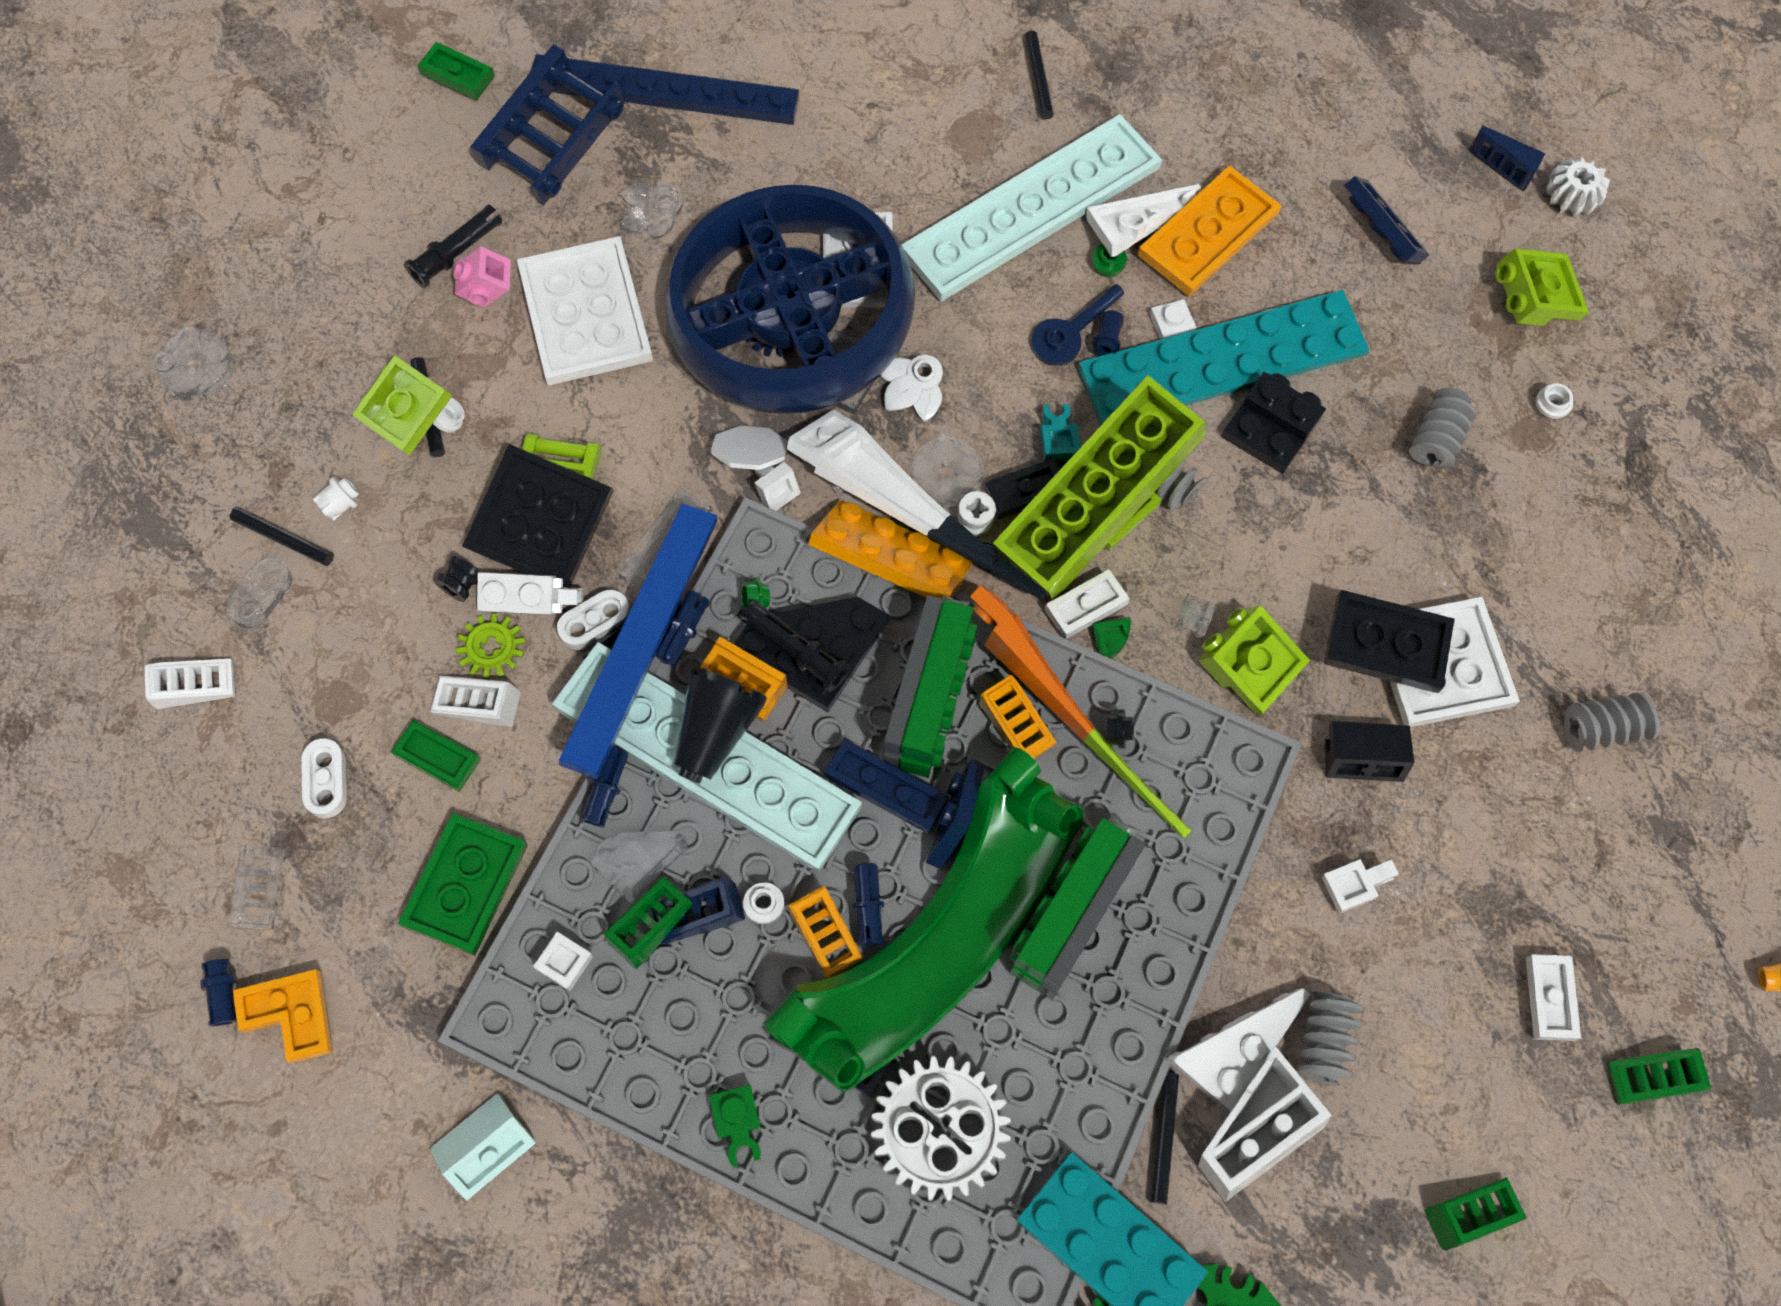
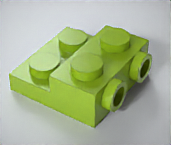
M1514 248L1496 264V280L1502 283L1507 294L1506 309L1513 314L1517 324L1544 326L1553 318L1580 321L1589 314L1568 254Z
M394 355L390 362L382 369L380 376L367 394L362 397L352 415L410 456L453 395Z
M1261 605L1246 609L1240 607L1226 619L1225 622L1229 627L1222 635L1216 633L1205 641L1202 645L1205 653L1198 661L1223 688L1231 687L1255 715L1263 714L1310 660Z

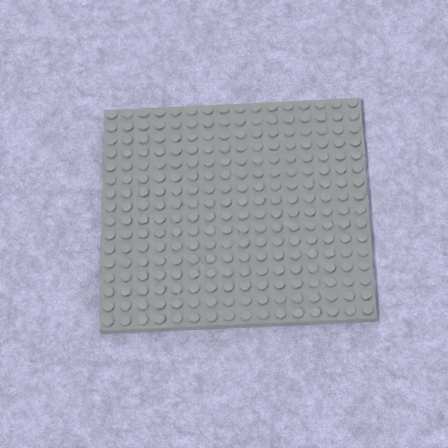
M744 497L692 591L700 593L696 603L701 601L703 596L710 602L695 628L697 635L695 638L689 639L678 662L674 666L662 663L655 655L648 673L686 695L692 668L700 669L703 661L715 646L717 639L721 636L733 644L747 625L741 621L744 611L741 602V586L743 582H752L754 577L759 578L762 585H768L770 604L766 609L772 614L856 596L890 615L889 623L829 712L824 711L787 689L765 723L755 718L746 730L750 735L861 801L862 808L818 873L629 755L617 785L621 792L620 795H615L605 827L601 828L585 823V821H581L579 818L592 787L589 785L590 780H596V778L587 776L444 1028L438 1042L959 1306H1072L1082 1280L1016 1222V1219L1071 1152L1119 1192L1171 1065L1167 1058L1176 1052L1302 743L1021 619L1053 672L1107 742V720L1109 713H1118V709H1125L1126 717H1133V741H1127L1125 749H1119L1118 745L1110 746L1157 797L1192 830L1184 839L985 646L988 637L996 626L986 623L973 610L972 622L978 623L975 644L971 658L967 662L966 675L960 696L958 695L951 729L950 731L942 730L947 732L940 767L932 766L929 778L908 772L905 773L949 796V801L950 795L947 794V789L955 772L962 774L970 760L985 766L982 784L986 777L1012 749L980 707V695L1009 675H1013L1057 742L1054 747L1034 759L1041 768V773L1037 778L1051 784L1057 795L1079 805L1084 813L1083 823L1035 908L1005 951L976 986L925 1035L891 1060L871 1098L854 1088L848 1091H840L812 1070L798 1056L770 1041L768 1037L771 1033L763 1025L765 1020L796 986L802 983L826 979L789 914L786 905L821 886L826 887L864 958L836 974L839 975L872 958L912 924L929 904L945 880L962 847L967 831L942 868H936L927 864L926 860L940 825V815L930 833L927 834L824 777V771L844 739L883 760L885 752L884 739L926 598L809 546L810 536L815 528ZM958 591L952 597L955 600L971 602L972 607H975L977 604L970 596ZM1007 695L996 702L997 706L999 707L1007 702L1011 697ZM1017 707L1004 715V717L1008 721L1021 711ZM1027 720L1014 728L1013 731L1015 734H1018L1031 724ZM1035 733L1022 742L1023 747L1026 748L1040 739V736ZM1113 814L1120 818L1124 824H1130L1138 829L1139 833L1136 838L1146 843L1052 1001L1039 993V989L1036 991L1010 974L1014 962L1009 957L1025 929L1031 933L1034 931L1035 927L1030 925L1045 895L1048 894L1053 898L1056 895L1051 889L1066 861L1069 859L1074 863L1076 862V859L1071 856L1088 825L1096 829L1102 818L1108 820L1110 815ZM875 863L878 866L880 901L884 902V907L881 908L883 945L875 946L873 943L871 946H858L857 911L852 909V904L856 903L854 867L857 864ZM662 876L682 893L722 877L735 882L745 920L668 944H659L648 959L636 970L608 944L603 935ZM758 883L775 885L780 889L784 897V910L781 916L769 924L753 922L744 911V896L750 887ZM662 894L658 901H662L667 898ZM718 896L720 908L723 911V902L721 896ZM761 896L756 901V906L761 909H766L771 904V899L767 896ZM707 900L701 901L705 917L710 916ZM818 902L802 911L806 919L824 908ZM690 907L686 912L689 923L694 922ZM650 908L647 914L654 919L652 909ZM827 916L811 925L810 928L815 933L832 922ZM641 921L636 925L644 935L650 931ZM678 923L673 927V929L679 927ZM835 931L817 942L822 948L837 940L840 936ZM556 932L564 935L594 956L570 992L533 968ZM630 934L625 938V941L632 947L637 943ZM844 945L825 957L830 963L848 953V950ZM931 1056L936 1057L939 1068H945L948 1058L953 1057L954 1069L958 1071L966 1062H970L968 1075L972 1078L981 1071H984L985 1076L981 1085L986 1088L996 1084L998 1087L991 1096L992 1100L1006 1101V1105L997 1111L998 1116H1005L1011 1120L1008 1125L999 1128V1132L1011 1137L1008 1143L997 1144V1148L1006 1154L1005 1159L990 1160L997 1173L992 1176L982 1171L980 1174L984 1181V1187L980 1189L971 1181L968 1182L969 1195L965 1198L957 1187L953 1188L951 1200L946 1202L942 1190H936L932 1201H928L927 1188L922 1186L912 1196V1181L908 1179L900 1186L895 1185L900 1172L897 1169L887 1173L883 1171L890 1158L888 1155L876 1157L875 1151L884 1145V1141L871 1138L873 1131L882 1129V1124L871 1120L872 1114L885 1112V1109L876 1102L878 1096L891 1097L885 1083L891 1081L900 1085L901 1081L898 1070L902 1068L910 1076L913 1075V1064L916 1060L920 1062L924 1070L929 1069ZM751 1085L761 1129L751 1131L749 1134L750 1138L755 1140L761 1149V1161L755 1162L752 1150L748 1147H742L737 1152L739 1167L733 1168L728 1160V1148L732 1140L731 1137L718 1139L709 1095ZM931 1087L925 1093L927 1103L934 1108H942L949 1102L948 1093L941 1087ZM916 1102L910 1103V1108L932 1123L934 1126L931 1133L933 1137L938 1138L941 1134H944L966 1155L971 1154L972 1150L968 1145L959 1141L948 1132L947 1129L950 1124L948 1120L943 1118L938 1123ZM966 1114L959 1119L960 1130L965 1135L974 1137L982 1132V1122L978 1116ZM913 1120L904 1121L898 1128L900 1138L907 1143L917 1142L922 1137L921 1126ZM940 1148L932 1154V1162L936 1169L947 1172L955 1167L956 1158L951 1150Z

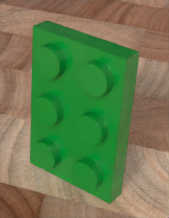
M452 813L398 924L403 928L475 956L528 844L521 839Z

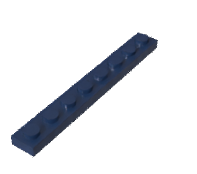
M535 55L532 69L544 55ZM567 58L571 69L569 72L601 93L605 94L614 82L620 85L622 96L626 103L794 125L799 102V89ZM563 84L557 86L552 92L580 96Z

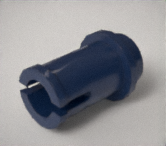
M1107 310L1102 313L1098 335L1093 338L1092 342L1094 352L1098 356L1110 353L1115 354V352L1119 351L1121 345L1118 339L1124 317L1117 311Z

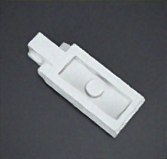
M478 572L477 611L551 615L562 613V605H578L584 601V588L563 587V578H556V575Z

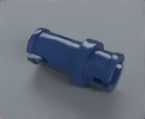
M230 959L211 960L201 964L204 979L200 980L201 990L206 991L209 1015L208 1024L210 1027L237 1022L232 986L236 984L235 975L230 974Z

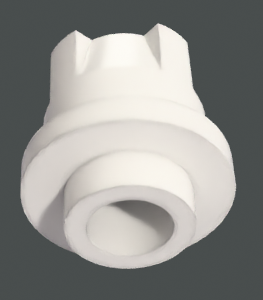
M336 476L329 479L330 484L313 497L321 511L333 521L348 508H356L359 505L356 497L360 492L346 477L341 480Z

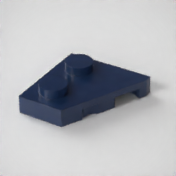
M970 760L962 774L955 772L947 789L950 799L945 804L940 815V825L928 854L927 864L941 869L969 828L985 766Z

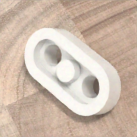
M605 590L564 613L557 624L558 635L562 643L572 650H583L603 639L626 621L630 612L627 598L619 591ZM610 609L618 610L614 617L605 616L606 612ZM578 628L585 629L584 634L579 637L572 635Z
M326 738L317 739L309 743L302 753V801L306 809L314 816L326 819L339 814L347 801L346 757L344 751L333 740ZM332 757V761L328 766H320L324 758ZM325 795H333L330 803L321 805V800Z

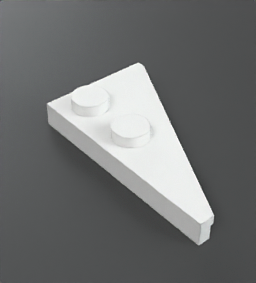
M1196 184L1087 207L1086 219L1110 256H1117L1168 222L1201 192L1202 187Z
M1303 988L1296 989L1292 993H1284L1272 1000L1273 1003L1256 1012L1250 1011L1224 1025L1223 1029L1218 1033H1210L1200 1038L1201 1042L1182 1052H1174L1169 1055L1167 1061L1224 1111L1231 1112L1267 1060L1273 1048L1277 1046L1310 994Z

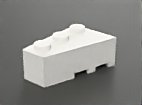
M1276 1046L1202 1154L1198 1165L1225 1202L1323 1130L1332 1116Z

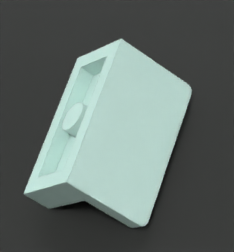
M495 1094L430 1148V1152L441 1174L467 1201L536 1142L532 1135L512 1114L500 1094Z

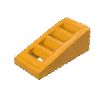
M1009 675L980 695V707L1011 749L1015 747L1020 748L1035 759L1056 745L1057 742L1013 675ZM1007 695L1011 697L1007 702L999 707L997 706L996 702ZM1018 707L1021 712L1007 721L1004 715ZM1028 720L1031 725L1015 734L1013 729ZM1035 733L1040 736V739L1026 748L1023 747L1022 742Z
M821 886L786 905L795 925L826 978H830L864 959L825 886ZM820 902L824 909L805 919L802 911ZM828 916L832 923L813 933L810 926ZM837 931L840 938L821 948L817 941ZM845 945L848 953L829 963L825 956Z

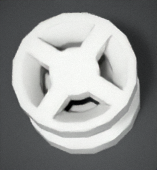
M980 491L966 494L960 500L957 521L974 536L982 537L988 534L993 527L996 512L995 502L988 494Z

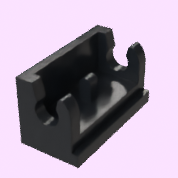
M1331 721L1329 726L1330 739H1325L1326 778L1405 781L1415 763L1410 725Z

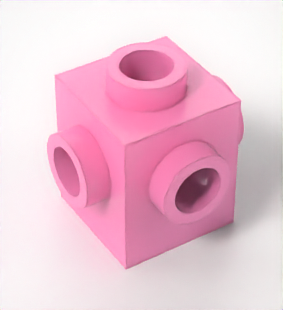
M482 246L478 247L464 259H460L455 265L453 271L455 279L454 294L469 300L474 305L488 306L509 291L511 260Z

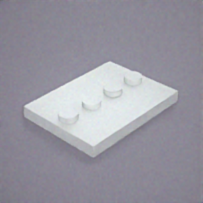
M621 236L517 259L548 386L653 361Z

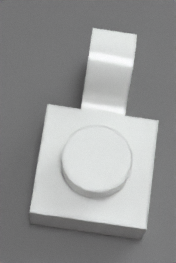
M1360 859L1327 872L1321 878L1340 914L1375 900L1379 896L1375 887L1394 880L1393 877L1398 876L1399 873L1392 860L1366 870Z

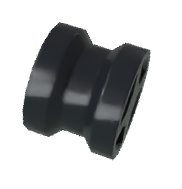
M452 555L447 561V569L442 573H438L433 581L452 598L465 602L469 597L471 586L478 585L479 571L462 558Z

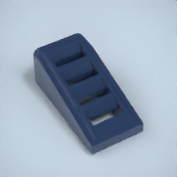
M1483 125L1469 149V152L1522 191L1526 190L1545 156L1544 152ZM1484 142H1487L1490 147L1484 146Z
M722 877L683 892L693 904L691 911L694 922L689 923L687 913H685L678 921L679 927L672 929L660 944H668L745 920L735 882ZM718 896H721L724 906L723 911H721ZM668 899L659 901L668 910L675 906ZM707 900L710 916L705 917L701 902ZM652 909L654 920L658 923L662 917Z

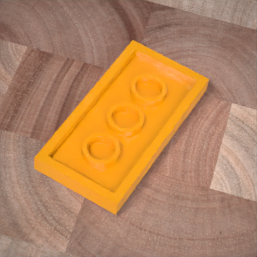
M1229 165L1139 247L1137 255L1190 297L1280 213L1282 205Z
M840 500L814 529L808 544L927 598V595L942 599L943 595L953 597L973 565V562L929 539L926 535L912 532L895 524L891 519L876 516L863 510L857 504Z

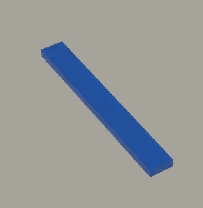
M681 504L559 758V765L561 767L598 779L670 625V620L677 610L717 524V515Z

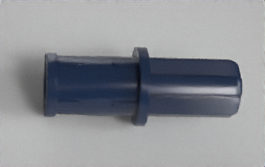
M689 591L676 617L671 618L670 628L656 653V657L662 663L674 666L678 662L689 639L695 638L697 635L695 628L710 604L705 596L696 603L700 593Z
M612 747L598 779L590 780L589 785L592 787L579 818L581 821L596 827H605L615 795H620L621 792L617 785L628 758V752Z
M875 863L857 864L854 867L856 903L852 904V909L857 911L858 946H871L873 943L875 946L883 945L881 908L884 907V902L880 901L878 866Z

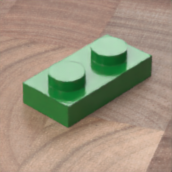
M438 42L434 43L417 65L421 75L475 100H478L495 77L492 67Z

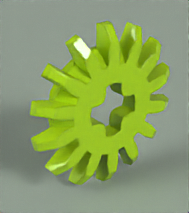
M492 613L491 622L485 623L482 615L478 616L477 619L480 625L474 628L468 622L465 627L470 634L468 636L459 634L457 637L458 640L466 644L465 647L456 648V654L467 655L459 663L462 667L473 663L474 665L469 671L473 676L481 668H484L483 678L489 679L492 668H496L498 676L502 677L504 672L501 665L505 663L510 668L515 669L517 665L510 659L511 656L523 657L524 651L516 650L515 647L526 643L525 638H514L521 631V628L517 625L509 629L511 618L507 616L502 624L498 623V614ZM489 638H495L496 643L502 645L501 649L494 650L492 656H487L485 649L480 648L481 644L489 642Z

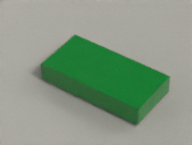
M412 720L391 751L396 758L458 792L461 791L481 761L477 754L415 720Z

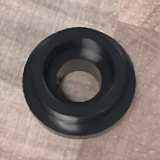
M1118 709V713L1108 714L1107 735L1109 745H1118L1119 749H1125L1127 741H1133L1134 720L1133 717H1126L1125 709Z

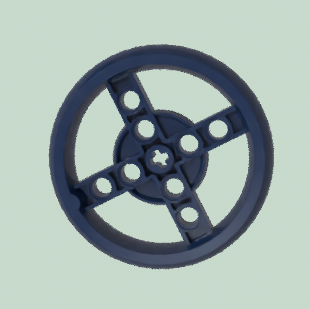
M778 185L757 189L737 196L714 209L691 230L678 248L668 273L664 293L667 330L675 350L688 370L703 385L729 402L755 411L779 414L804 413L833 406L851 398L872 384L885 372L904 344L910 329L915 303V285L909 260L897 236L885 221L870 208L847 195L834 190L809 185ZM795 232L828 234L830 237L846 241L856 248L825 259L810 250L787 248L781 234ZM746 245L753 262L742 273L737 291L693 307L702 284L712 270L731 253ZM887 288L886 304L876 323L858 342L836 355L827 334L836 324L842 304ZM755 337L760 342L771 347L792 349L800 367L790 369L754 367L730 359L716 350Z

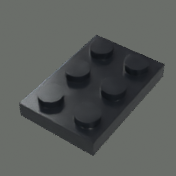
M1340 590L1336 598L1324 664L1439 693L1444 685L1455 618Z

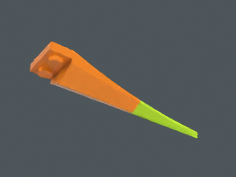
M980 585L970 596L977 603L973 610L986 623L996 626L988 637L985 646L1185 839L1192 830L1132 771L1094 727L1053 672L1020 617L991 589Z

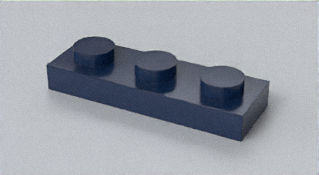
M1354 175L1344 185L1351 193L1349 201L1357 210L1362 213L1365 211L1372 220L1369 222V225L1379 236H1386L1393 244L1390 250L1398 260L1403 263L1407 261L1420 264L1430 255L1368 180Z
M845 739L824 771V777L927 834L930 833L949 797Z

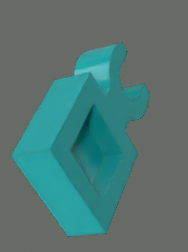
M1063 404L1060 416L1053 415L1050 412V406L1044 405L1042 413V423L1044 425H1041L1040 429L1044 461L1054 458L1055 462L1061 460L1062 462H1068L1081 448L1078 425L1068 424L1071 413L1068 404Z

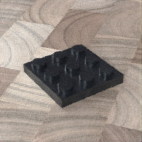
M509 444L462 547L523 574L556 575V578H563V587L570 588L614 490L610 486Z

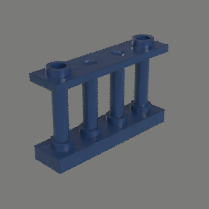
M555 44L550 47L470 146L477 163L488 171L496 162L501 161L534 182L531 187L537 202L542 206L546 204L550 197L553 198L559 193L562 182L608 124L620 116L625 104L620 85L614 82L606 93L603 94L571 74L565 51ZM563 84L595 104L584 120L549 98L557 86ZM543 110L575 130L564 145L528 123L537 111ZM522 135L553 155L554 158L543 171L539 170L507 149L516 137Z

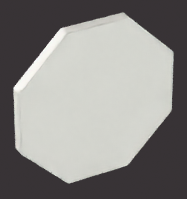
M738 426L715 435L711 454L731 468L761 470L785 461L788 440L770 428Z

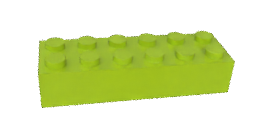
M1147 375L993 542L995 548L1017 570L1042 587L1051 600L1056 599L1207 436L1205 421Z

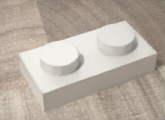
M1108 569L1047 603L1044 610L1061 636L1068 639L1093 623L1127 606L1130 598Z
M1529 955L1526 957L1534 1040L1576 1041L1581 1039L1572 956Z

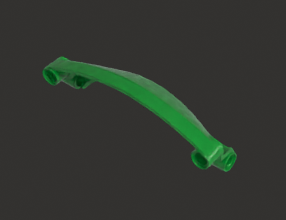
M1017 747L1013 748L980 785L971 824L955 862L936 894L912 924L886 948L853 969L834 977L799 984L763 1023L764 1027L782 1045L807 1063L812 1070L838 1090L848 1091L853 1089L859 1082L908 1049L941 1021L976 986L1005 951L1035 908L1062 862L1074 836L1081 828L1084 818L1083 809L1079 805L1057 795L1051 784L1037 778L1041 773V768L1033 757L1024 750Z

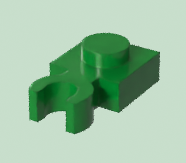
M751 1085L709 1095L718 1139L731 1137L732 1140L728 1148V1160L733 1168L739 1167L737 1152L742 1147H748L752 1150L755 1162L761 1161V1149L757 1142L750 1138L749 1134L751 1131L761 1129Z

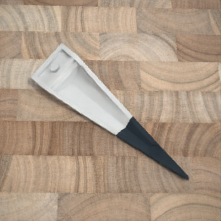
M833 409L789 437L787 450L815 466V473L1044 601L1046 591L1004 560L953 518L881 448L861 425Z

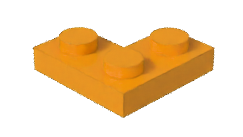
M317 969L233 990L239 1032L248 1033L281 1024L286 1061L291 1064L333 1053L322 975Z

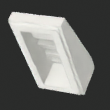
M229 658L162 662L145 665L146 700L156 709L235 697L234 661ZM219 671V687H213L212 672ZM201 674L202 688H196V675ZM184 677L185 689L179 690V678ZM164 680H167V690H166V691H165V682H164Z
M439 676L430 712L439 716L512 727L521 693L519 689L509 682ZM453 688H457L454 706H449ZM469 691H472L468 708H466L465 705ZM486 693L488 695L484 709H481L483 698Z

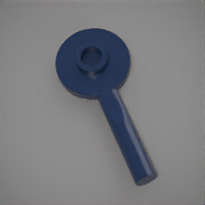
M1114 284L1070 322L1063 319H1049L1040 323L1035 328L1031 340L1034 355L1041 362L1051 366H1063L1072 362L1079 354L1081 348V335L1079 332L1124 295L1123 289L1118 284Z

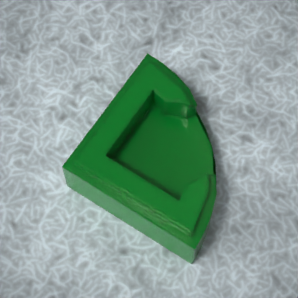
M1130 617L1092 624L1091 630L1097 653L1112 659L1121 652L1130 633Z

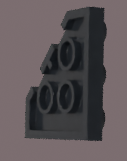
M858 596L774 614L808 640L822 642L825 645L824 650L839 661L846 660L851 664L850 670L843 682L832 692L824 689V683L811 673L801 672L797 668L796 660L749 625L745 626L733 644L785 674L789 690L824 711L829 712L889 623L890 615Z

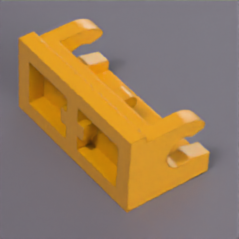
M720 636L700 668L741 683L746 692L751 693L752 689L765 695L767 697L766 703L756 717L765 723L788 689L786 675Z

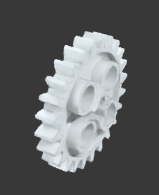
M931 1056L929 1069L924 1070L920 1062L916 1060L913 1064V1075L910 1076L902 1068L898 1070L901 1081L900 1085L891 1081L885 1083L887 1090L891 1094L890 1098L878 1096L876 1102L885 1109V1112L874 1113L871 1118L876 1123L882 1124V1129L873 1131L871 1138L884 1141V1145L875 1151L876 1157L889 1156L890 1160L883 1168L885 1173L894 1169L900 1172L895 1185L900 1186L907 1179L912 1181V1196L922 1186L927 1188L928 1201H932L936 1190H942L944 1198L948 1202L952 1197V1189L957 1187L965 1198L969 1195L967 1183L971 1181L981 1189L984 1187V1181L980 1173L983 1171L992 1176L997 1173L990 1160H1004L1006 1154L997 1148V1144L1008 1143L1011 1138L1007 1134L999 1132L1000 1127H1004L1011 1122L1010 1118L998 1116L997 1113L1006 1105V1101L992 1100L991 1096L998 1086L993 1084L984 1088L981 1085L985 1076L984 1071H981L973 1078L968 1075L970 1062H966L958 1071L954 1069L953 1057L948 1058L945 1068H939L936 1057ZM938 1086L945 1089L949 1096L948 1104L942 1108L930 1106L925 1098V1093L929 1088ZM916 1102L938 1123L943 1118L950 1122L947 1129L948 1132L959 1141L968 1145L972 1150L971 1154L966 1155L944 1134H941L938 1138L933 1137L931 1134L934 1128L932 1123L910 1108V1103ZM966 1114L978 1116L982 1122V1132L974 1137L965 1135L960 1130L959 1119ZM907 1120L917 1122L923 1132L921 1139L914 1143L903 1141L898 1133L901 1123ZM947 1148L954 1153L956 1165L952 1170L947 1172L940 1171L933 1165L932 1154L937 1149Z

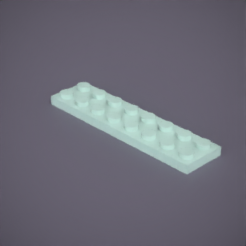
M1119 114L901 245L912 268L942 302L1085 215L1087 207L1103 204L1157 171L1161 167L1162 159L1123 116Z
M597 642L552 703L554 710L577 723L611 652L609 648ZM647 672L613 746L625 750L633 759L819 873L862 808V802L747 732L744 733L711 780L703 777L701 783L698 784L679 776L680 767L673 763L686 695Z

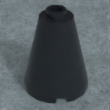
M693 667L689 676L673 763L680 767L678 775L698 784L701 783L703 777L711 780L762 710L767 697L752 689L751 693L744 691L745 688L741 686V683L706 669L700 668L699 670Z

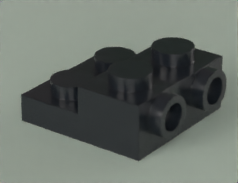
M1263 372L1246 395L1239 410L1224 429L1221 437L1279 473L1284 474L1319 424L1326 408L1321 405L1320 398L1314 393L1306 391L1301 394L1291 388L1289 380L1282 374L1273 373L1269 375Z

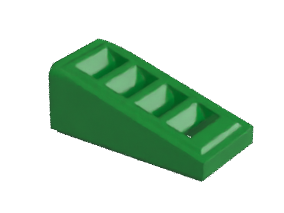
M662 876L603 935L608 944L636 970L648 959L693 904L670 881ZM662 894L675 905L670 911L658 901ZM650 908L654 909L662 917L658 923L647 914ZM640 921L650 929L645 935L636 927ZM629 934L637 941L633 947L625 941Z
M1699 1048L1606 1063L1618 1105L1697 1094L1711 1090L1710 1080ZM1667 1063L1674 1087H1669L1662 1064ZM1644 1066H1649L1656 1090L1650 1089ZM1632 1068L1639 1092H1632L1626 1069Z
M1508 1177L1425 1209L1427 1219L1440 1247L1444 1251L1527 1219ZM1495 1192L1506 1217L1501 1218L1490 1193ZM1477 1198H1479L1480 1203L1488 1217V1220L1490 1222L1489 1224H1487L1484 1215L1476 1201ZM1462 1204L1474 1228L1473 1230H1471L1466 1220V1217L1460 1207V1205Z

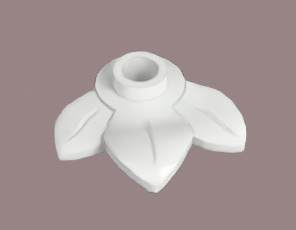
M919 355L913 360L900 357L895 358L881 375L885 381L890 383L885 392V409L887 411H897L914 405L921 420L924 422L928 421L935 415L942 402V393L938 386L943 377L941 363L931 355ZM922 367H929L932 370L931 374L927 377L920 376L918 371Z

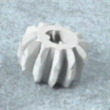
M1582 156L1575 159V161L1567 157L1565 161L1553 169L1549 176L1550 179L1545 193L1551 196L1550 204H1558L1560 206V213L1569 210L1573 217L1581 212L1588 215L1598 205H1601L1606 198L1610 182L1608 178L1604 177L1606 168H1596L1595 160L1587 163Z

